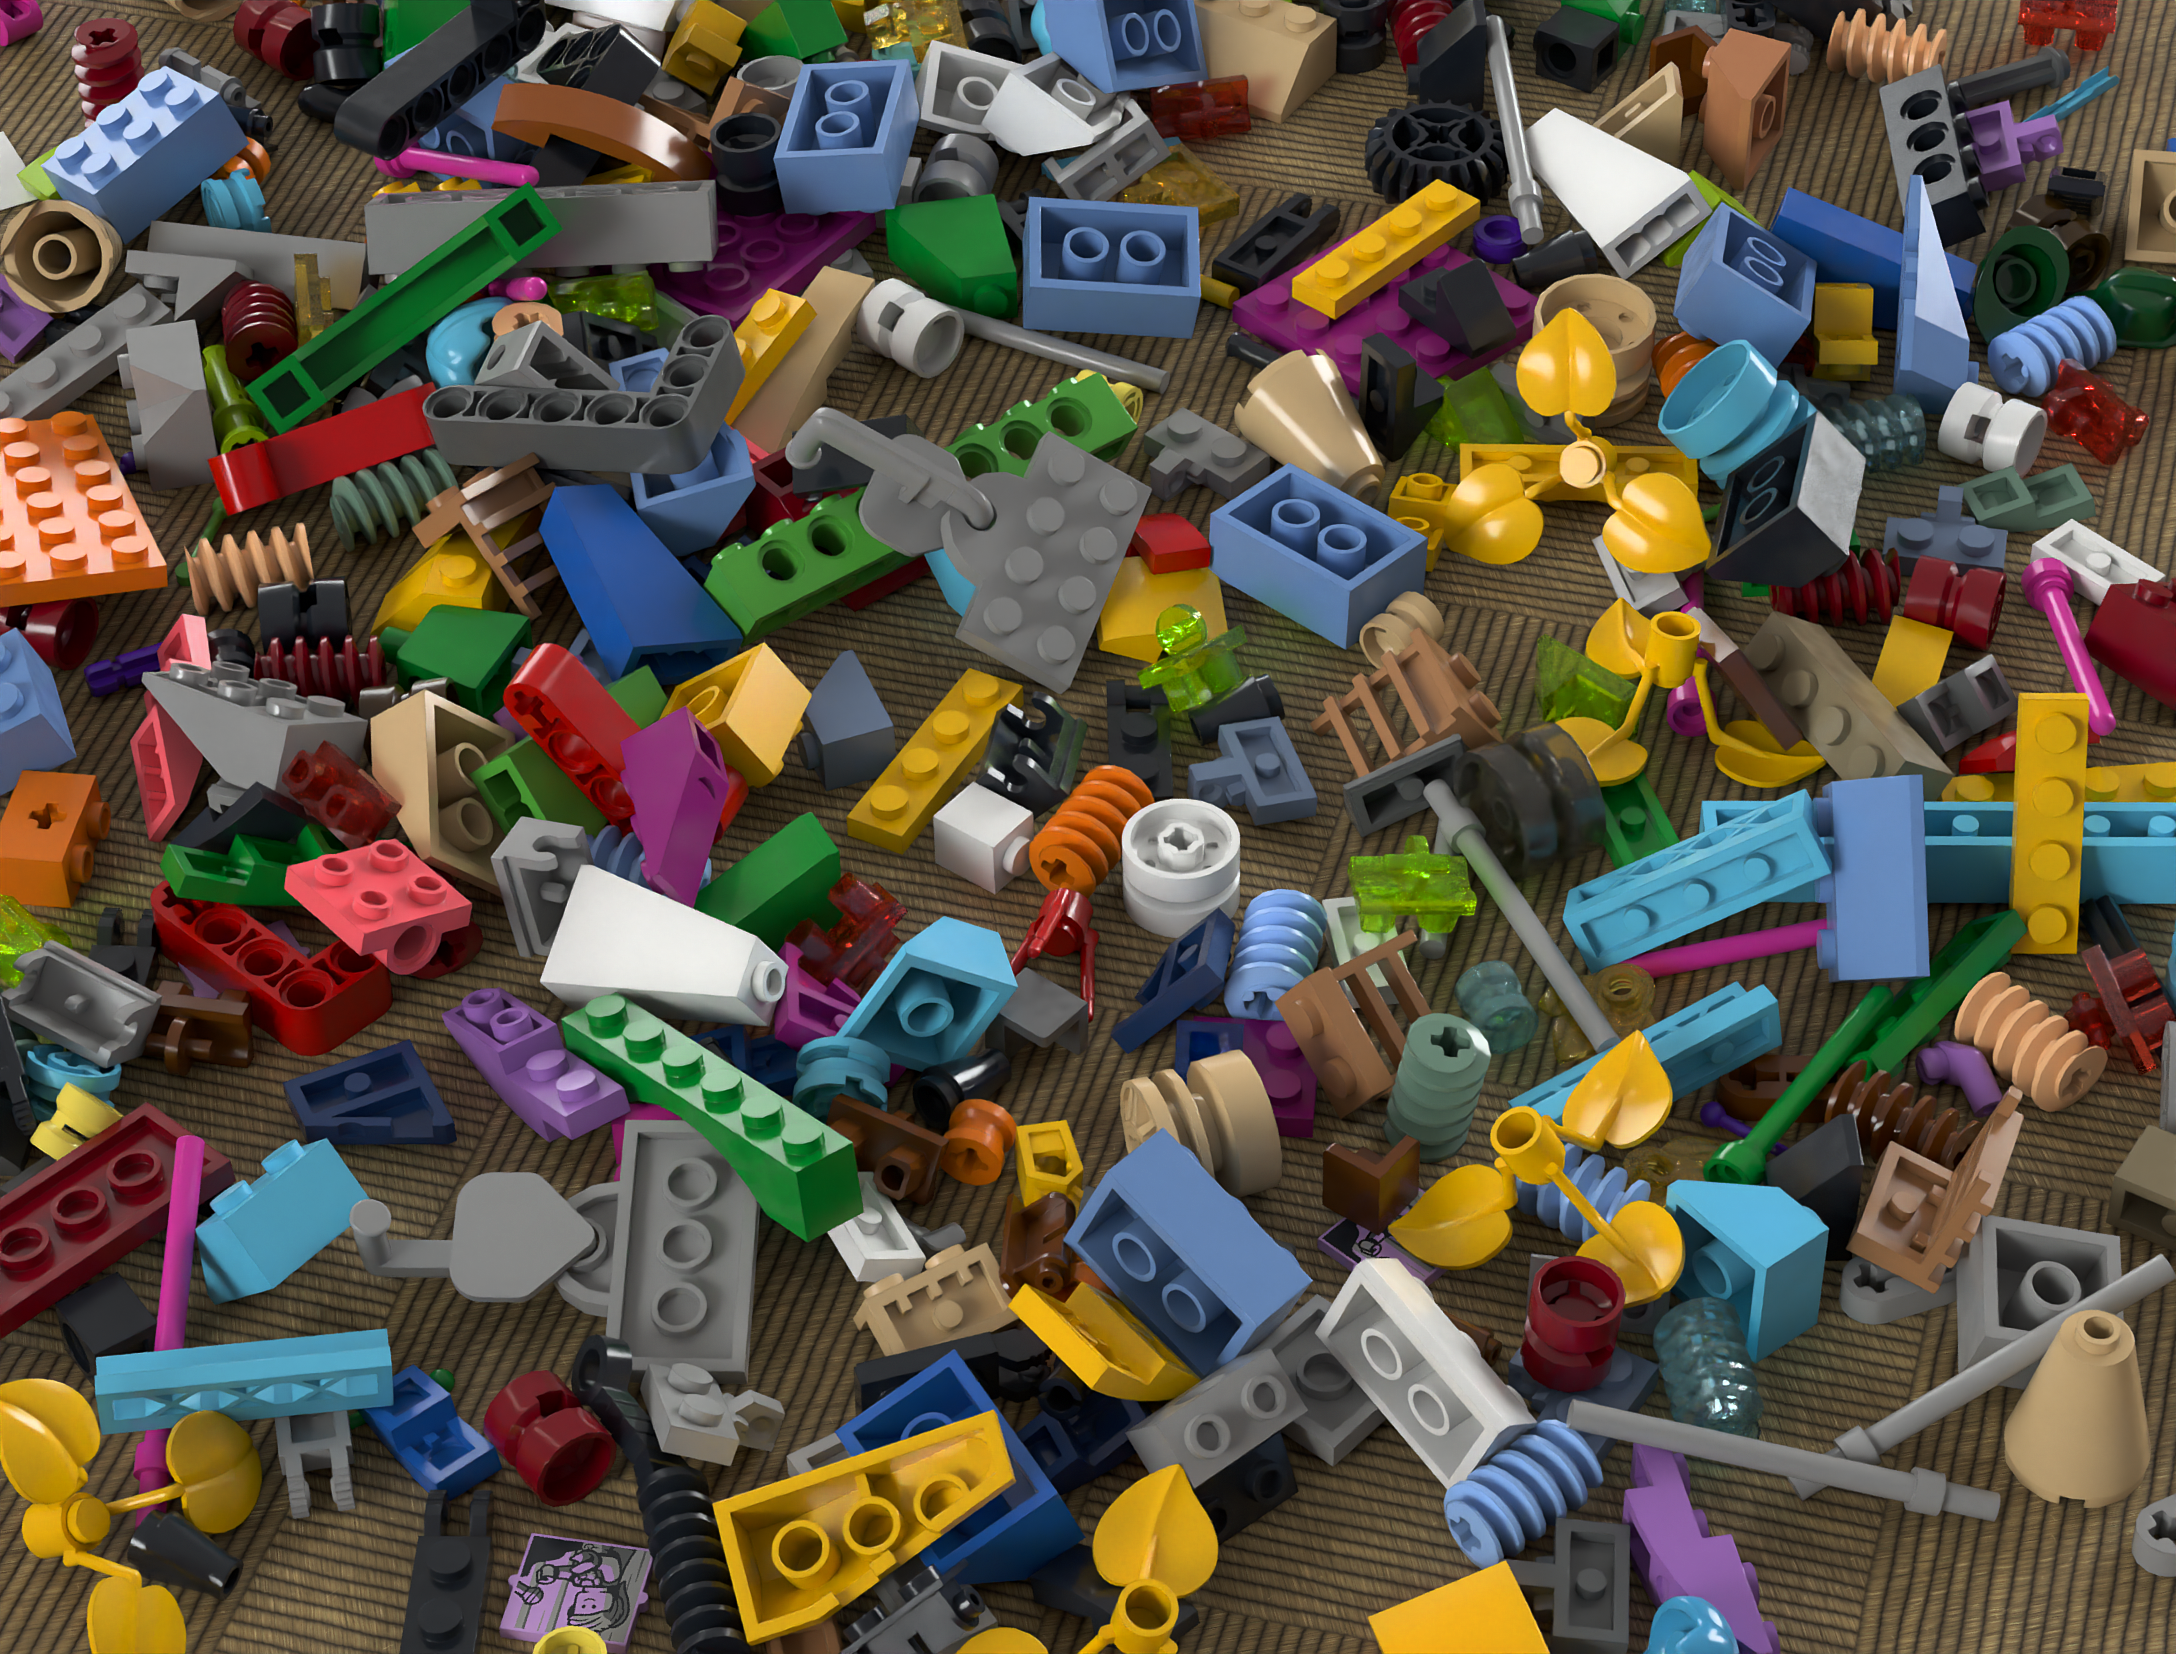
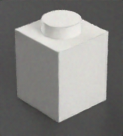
M972 782L933 816L935 863L993 894L998 893L1014 877L1023 875L1031 866L1029 846L1034 839L1033 812L993 791Z

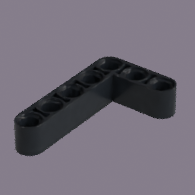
M470 0L468 7L342 103L334 121L336 139L341 144L382 160L390 161L399 156L537 47L546 28L544 0Z
M615 23L561 38L541 58L536 72L548 84L601 94L634 107L656 75L661 61L621 23ZM550 133L544 148L526 142L512 163L529 165L537 169L539 181L534 187L577 186L583 183L602 152ZM498 183L494 189L520 187Z

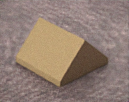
M2134 149L2123 215V261L2176 265V152Z

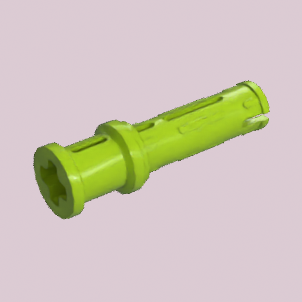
M218 344L211 345L202 351L205 358L202 357L208 394L215 410L212 416L213 431L216 439L221 443V455L270 439V437L263 430V415L254 403L248 401L247 394L243 390L242 379L228 371L225 360V346Z

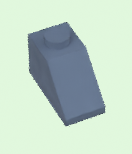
M852 649L839 654L811 693V699L803 713L804 732L796 735L797 748L804 768L806 770L815 769L826 791L877 778L896 757L894 724Z

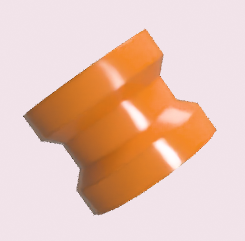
M970 1099L959 1103L949 1120V1131L943 1136L950 1141L941 1161V1168L952 1178L970 1185H988L996 1181L1005 1164L1004 1153L1010 1150L1016 1137L1017 1125L1013 1117L1003 1107L991 1101Z

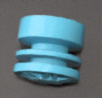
M1733 340L1717 347L1682 377L1668 396L1659 414L1658 428L1689 459H1700L1702 471L1711 480H1716L1715 482L1724 492L1729 473L1808 418L1817 409L1804 396H1799V392L1788 380H1776V369L1747 340Z

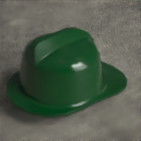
M2035 225L2015 227L2003 234L1991 251L1979 263L1975 276L1976 289L1972 309L1975 325L1981 337L1988 345H1990L1992 339L2002 333L2008 332L2014 327L2060 304L2070 276L2069 260L2061 241L2049 230Z
M2128 266L2116 270L2107 279L2099 283L2096 289L2079 291L2062 298L2060 301L2061 304L2075 296H2086L2093 299L2112 323L2116 334L2117 347L2165 349L2176 346V278L2172 276L2162 275L2154 270L2143 267Z

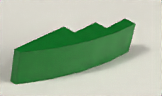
M309 823L301 830L296 844L236 833L228 855L168 844L160 863V868L176 897L227 904L233 903L235 905L303 906L284 889L288 866L314 860L325 854H337L368 846L379 840L391 839ZM399 841L403 845L413 847L412 843Z

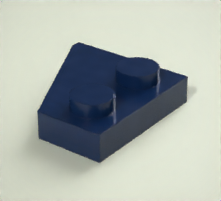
M1219 907L1169 945L1157 963L1156 969L1135 996L1142 1007L1125 1020L1117 1023L1111 1031L1110 1036L1127 1054L1131 1053L1191 1006L1196 1010L1206 1007L1224 989L1226 984L1224 977L1227 964L1232 957L1230 950L1236 925Z
M410 1039L283 1082L286 1102L307 1144L325 1138L332 1145L450 1144L457 1141L454 1121Z

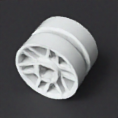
M1169 799L1148 805L1129 819L1122 833L1123 903L1126 912L1136 924L1157 935L1179 938L1218 907L1230 919L1234 916L1240 902V833L1236 823L1226 812L1212 804L1199 800Z

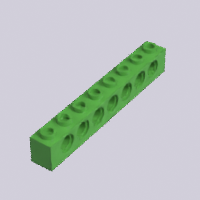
M1097 372L1079 382L1075 377L1062 381L1048 393L1045 399L1037 403L1031 404L1029 400L1017 403L1003 414L1000 421L986 428L982 423L969 427L954 440L952 445L944 448V450L957 458L963 474L971 479L983 473L1008 472L1023 478L1039 440L1048 431L1108 463L1123 454L1139 427L1100 372ZM1054 428L1062 430L1067 436L1060 434ZM1007 451L1017 454L1021 459L1011 456ZM867 486L859 487L857 492L843 499L840 494H834L825 498L811 510L810 515L794 523L791 518L775 523L762 534L760 540L746 547L740 542L726 547L712 559L711 564L713 567L704 583L703 589L740 630L743 636L740 647L743 648L924 556V554L915 557L906 556L867 533L859 517V505ZM814 546L826 548L833 556L822 554ZM765 570L778 573L783 577L784 581L773 579Z

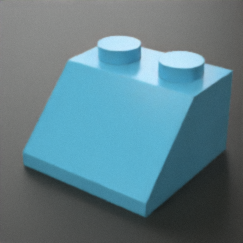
M943 916L903 944L836 1036L853 1037L868 1041L882 1048L890 1057L891 1063L923 1072L927 1067L965 1057L1018 988L999 933Z
M327 1138L304 1146H300L296 1139L284 1144L262 1161L261 1164L267 1172L249 1186L246 1180L239 1181L212 1200L210 1206L215 1211V1214L195 1230L207 1294L215 1305L274 1289L351 1226L349 1222L351 1208L361 1200L370 1199Z
M1676 1180L1667 1186L1665 1210L1671 1214L1679 1225L1684 1237L1686 1252L1682 1273L1671 1289L1675 1296L1755 1364L1817 1324L1829 1228L1823 1224L1813 1210L1801 1206L1779 1187Z

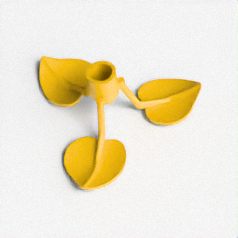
M1570 307L1562 309L1524 348L1517 363L1516 380L1520 395L1532 410L1543 416H1555L1564 412L1565 423L1577 436V441L1568 445L1562 452L1559 461V472L1526 490L1521 474L1514 466L1508 463H1492L1472 471L1457 486L1447 505L1444 517V539L1446 545L1453 552L1488 564L1505 565L1517 562L1535 550L1544 532V515L1540 507L1531 499L1565 481L1576 488L1582 489L1603 483L1607 502L1617 511L1606 521L1602 536L1608 551L1618 562L1635 571L1655 574L1677 572L1708 559L1712 541L1708 535L1698 501L1692 491L1681 480L1661 472L1643 474L1627 484L1622 500L1618 497L1615 487L1617 477L1613 473L1617 465V455L1614 447L1606 439L1592 436V431L1589 428H1584L1576 418V414L1589 417L1597 416L1609 408L1617 387L1615 365L1607 345L1596 328L1575 309Z
M1623 597L1610 606L1595 623L1588 636L1585 651L1586 660L1590 666L1607 677L1617 680H1629L1642 675L1623 725L1615 731L1608 724L1593 718L1569 717L1553 723L1545 730L1540 740L1542 763L1546 764L1556 774L1573 782L1589 786L1604 787L1626 783L1638 776L1647 762L1648 754L1646 749L1628 740V738L1634 731L1652 683L1663 688H1678L1685 684L1686 679L1694 676L1709 739L1712 743L1720 746L1715 752V764L1730 778L1759 788L1780 787L1794 783L1825 766L1827 761L1811 743L1803 739L1785 751L1758 721L1734 720L1726 725L1723 732L1718 726L1706 677L1708 661L1705 658L1696 657L1701 632L1700 623L1688 614L1675 611L1661 612L1649 620L1637 612Z
M1636 1030L1626 1037L1585 1075L1574 1088L1564 1106L1562 1114L1563 1126L1557 1125L1549 1115L1541 1117L1535 1109L1528 1106H1518L1504 1112L1495 1121L1490 1133L1491 1144L1501 1156L1494 1162L1499 1172L1488 1166L1472 1164L1457 1168L1432 1185L1409 1212L1388 1225L1391 1235L1411 1255L1431 1266L1447 1270L1475 1268L1495 1257L1512 1237L1513 1226L1506 1210L1514 1207L1518 1202L1515 1175L1521 1181L1528 1184L1545 1185L1554 1182L1587 1221L1599 1232V1234L1585 1241L1575 1256L1596 1259L1610 1267L1622 1280L1626 1293L1623 1309L1659 1299L1663 1293L1670 1291L1682 1273L1686 1257L1683 1234L1671 1214L1655 1203L1637 1200L1621 1208L1610 1224H1608L1562 1172L1566 1153L1561 1140L1591 1152L1599 1151L1605 1141L1615 1148L1627 1149L1648 1139L1665 1122L1672 1106L1673 1092L1671 1083L1643 1033Z
M22 1379L1 1384L0 1461L14 1489L24 1499L33 1503L26 1510L22 1521V1534L28 1549L42 1559L63 1556V1563L66 1567L81 1565L112 1576L99 1581L89 1599L87 1629L92 1654H185L186 1628L184 1618L172 1594L166 1588L159 1585L142 1587V1578L138 1570L87 1553V1551L96 1548L108 1534L111 1516L172 1500L180 1496L184 1517L204 1534L224 1533L236 1528L250 1515L256 1505L262 1484L261 1461L257 1449L253 1446V1439L234 1420L225 1414L214 1410L190 1413L173 1426L166 1444L167 1467L176 1483L104 1504L100 1499L95 1498L89 1493L78 1492L88 1482V1474L82 1466L95 1456L100 1445V1431L97 1420L84 1397L66 1384L47 1379Z
M1179 1464L1162 1468L1134 1483L1110 1505L1100 1519L1092 1544L1093 1559L1097 1571L1110 1584L1125 1588L1119 1596L1110 1624L1102 1626L1099 1629L1098 1635L1077 1654H1098L1107 1645L1113 1643L1125 1654L1177 1653V1644L1169 1638L1178 1618L1179 1605L1177 1599L1190 1596L1203 1587L1212 1576L1218 1560V1542L1213 1524L1194 1494L1184 1469ZM999 1627L979 1633L968 1640L956 1652V1654H1049L1046 1647L1037 1638L1019 1629Z

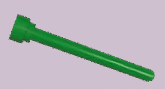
M1876 985L1869 990L1744 1140H1735L1720 1145L1703 1167L1705 1182L1761 1185L1764 1180L1765 1157L1893 1005L1894 994L1889 987Z

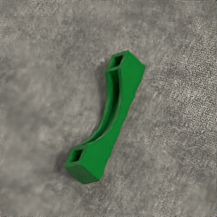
M527 182L243 390L276 434H283L562 231V226L532 185Z
M618 992L596 997L589 1001L584 1008L561 1018L568 1051L624 1087L628 1102L642 1101L659 1105L678 1115L700 1132L730 1163L748 1186L766 1215L806 1242L864 1213L853 1142Z

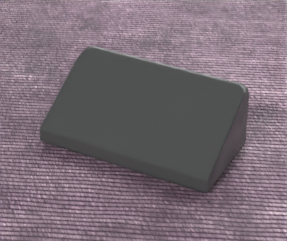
M1459 733L1343 785L1344 808L1347 817L1361 837L1431 807L1424 797L1423 791L1434 780H1444L1454 795L1476 786L1463 740Z

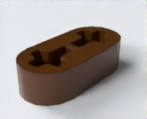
M1763 1054L1718 1078L1716 1100L1725 1108L1726 1114L1735 1119L1760 1121L1814 1056ZM1842 1067L1823 1087L1795 1123L1825 1122L1828 1101L1834 1086L1845 1072ZM1743 1085H1752L1753 1090H1744Z

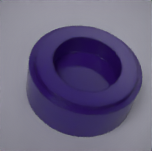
M1506 215L1489 216L1477 222L1473 228L1472 250L1478 258L1485 262L1509 264L1511 263V258L1527 253L1528 244L1523 242L1519 221L1514 217Z

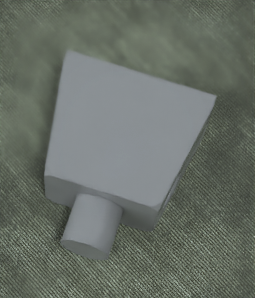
M542 320L499 336L493 343L475 380V385L605 391H618L620 386L619 382Z

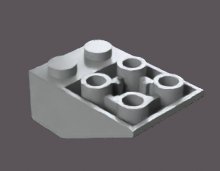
M214 661L212 662L211 670L187 663H172L170 671L143 672L142 683L224 781L245 789H249L258 781L288 798L328 795L336 785L351 787V793L354 792L368 720L344 712L346 705L344 702L324 696H308V699L296 695L297 686L292 683L270 678H262L260 681L248 677L249 668L230 662Z

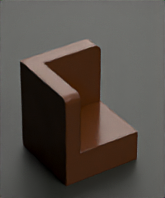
M1698 25L1656 37L1651 41L1648 80L1671 61L1679 68L1683 93L1682 118L1699 112L1702 99L1707 93L1708 79L1702 77L1703 62L1708 49L1711 46H1718Z
M1406 1135L1385 1157L1364 1146L1354 1153L1337 1143H1332L1323 1152L1322 1205L1379 1236L1419 1194L1420 1141Z

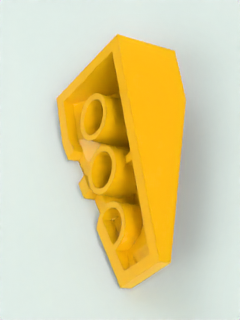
M537 507L489 533L499 550L502 552L534 534L541 518L542 510L540 507ZM465 528L435 543L385 595L370 636L378 635V638H380L382 632L388 626L413 632L430 609L440 604L505 612L510 595ZM526 555L510 563L517 576L520 573Z
M994 1409L712 1503L747 1643L753 1646L824 1622L1016 1483L998 1416Z

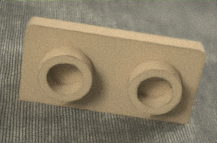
M986 1242L966 1252L961 1244L951 1246L928 1259L924 1263L926 1271L905 1281L900 1273L881 1279L864 1291L863 1294L866 1299L853 1318L860 1332L868 1328L871 1329L885 1357L989 1331L991 1335L1001 1333L1022 1322L1008 1307L1012 1299L1005 1292L1000 1282V1266Z

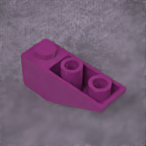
M685 705L620 742L626 767L625 770L621 771L620 776L635 807L636 814L630 817V821L638 840L644 848L646 859L641 861L640 866L646 882L653 892L660 895L666 894L670 899L693 909L729 789V782L719 742Z

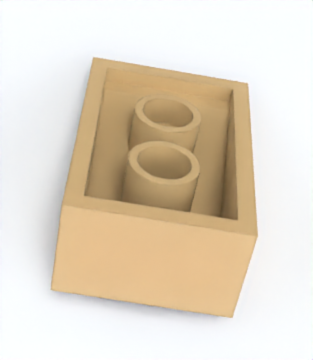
M424 689L371 718L372 774L423 862L502 897L490 857L506 836L469 773L515 745V733Z

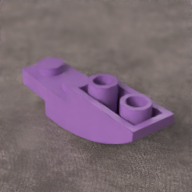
M501 987L485 988L472 992L462 1000L461 1005L442 1013L445 1026L482 1077L516 1115L548 1142L564 1135L574 1140L631 1111L624 1087L565 1049L557 1024Z
M1633 1443L1630 1478L1634 1489L1625 1490L1622 1524L1630 1525V1562L1653 1604L1658 1609L1666 1600L1674 1596L1701 1597L1716 1607L1725 1617L1734 1633L1740 1654H1781L1775 1625L1772 1621L1762 1622L1757 1608L1760 1593L1757 1575L1752 1563H1741L1732 1534L1710 1537L1707 1519L1703 1510H1692L1688 1498L1690 1495V1476L1684 1455L1682 1453L1673 1454L1669 1450Z

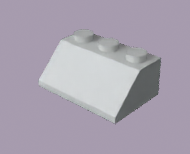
M1366 1258L1354 1267L1315 1334L1447 1490L1459 1481H1466L1467 1476L1479 1466L1488 1465V1461L1502 1450H1508L1510 1444L1519 1437L1530 1434V1430L1535 1427L1537 1421L1528 1412L1526 1403L1521 1395L1514 1388L1503 1383L1481 1357L1479 1348L1473 1339L1465 1332L1458 1330L1437 1306L1431 1291L1424 1282L1413 1277L1397 1258Z

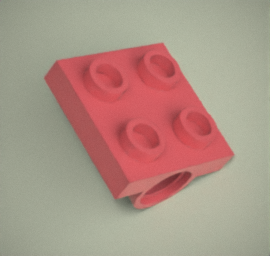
M396 838L379 840L371 845L337 854H325L317 859L287 867L284 889L360 956L372 953L392 972L399 975L411 974L425 966L436 953L442 933L469 926L472 903Z

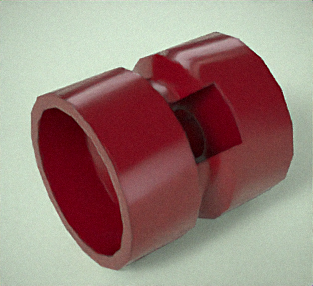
M246 0L240 6L233 26L234 40L239 48L294 81L307 80L314 76L313 53L320 48V43L312 39L311 12L291 0Z
M1921 554L1910 580L1903 617L1954 632L1953 642L1988 651L1998 627L2005 598L2007 575L2006 573L1978 567V569H1970L1963 576L1959 574L1955 562Z
M91 597L0 608V636L17 628L48 666L64 671L75 669L83 663L95 642L99 625V612L95 600Z
M1565 1256L1545 1263L1535 1274L1520 1349L1523 1367L1535 1381L1549 1389L1570 1393L1587 1391L1596 1387L1609 1375L1626 1297L1622 1280L1610 1267L1596 1259L1582 1256Z
M531 1371L514 1379L496 1395L484 1416L483 1431L488 1440L510 1465L516 1467L520 1477L541 1502L549 1506H568L585 1498L603 1482L616 1460L617 1445L612 1436L591 1412L583 1409L579 1399L560 1377L550 1371Z

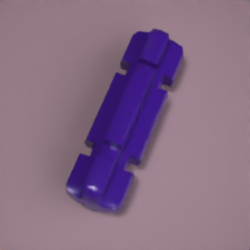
M163 642L115 657L116 661L112 663L109 659L88 665L84 669V676L91 694L94 697H100L118 691L119 686L123 684L125 688L142 683L143 672L161 671L157 650Z

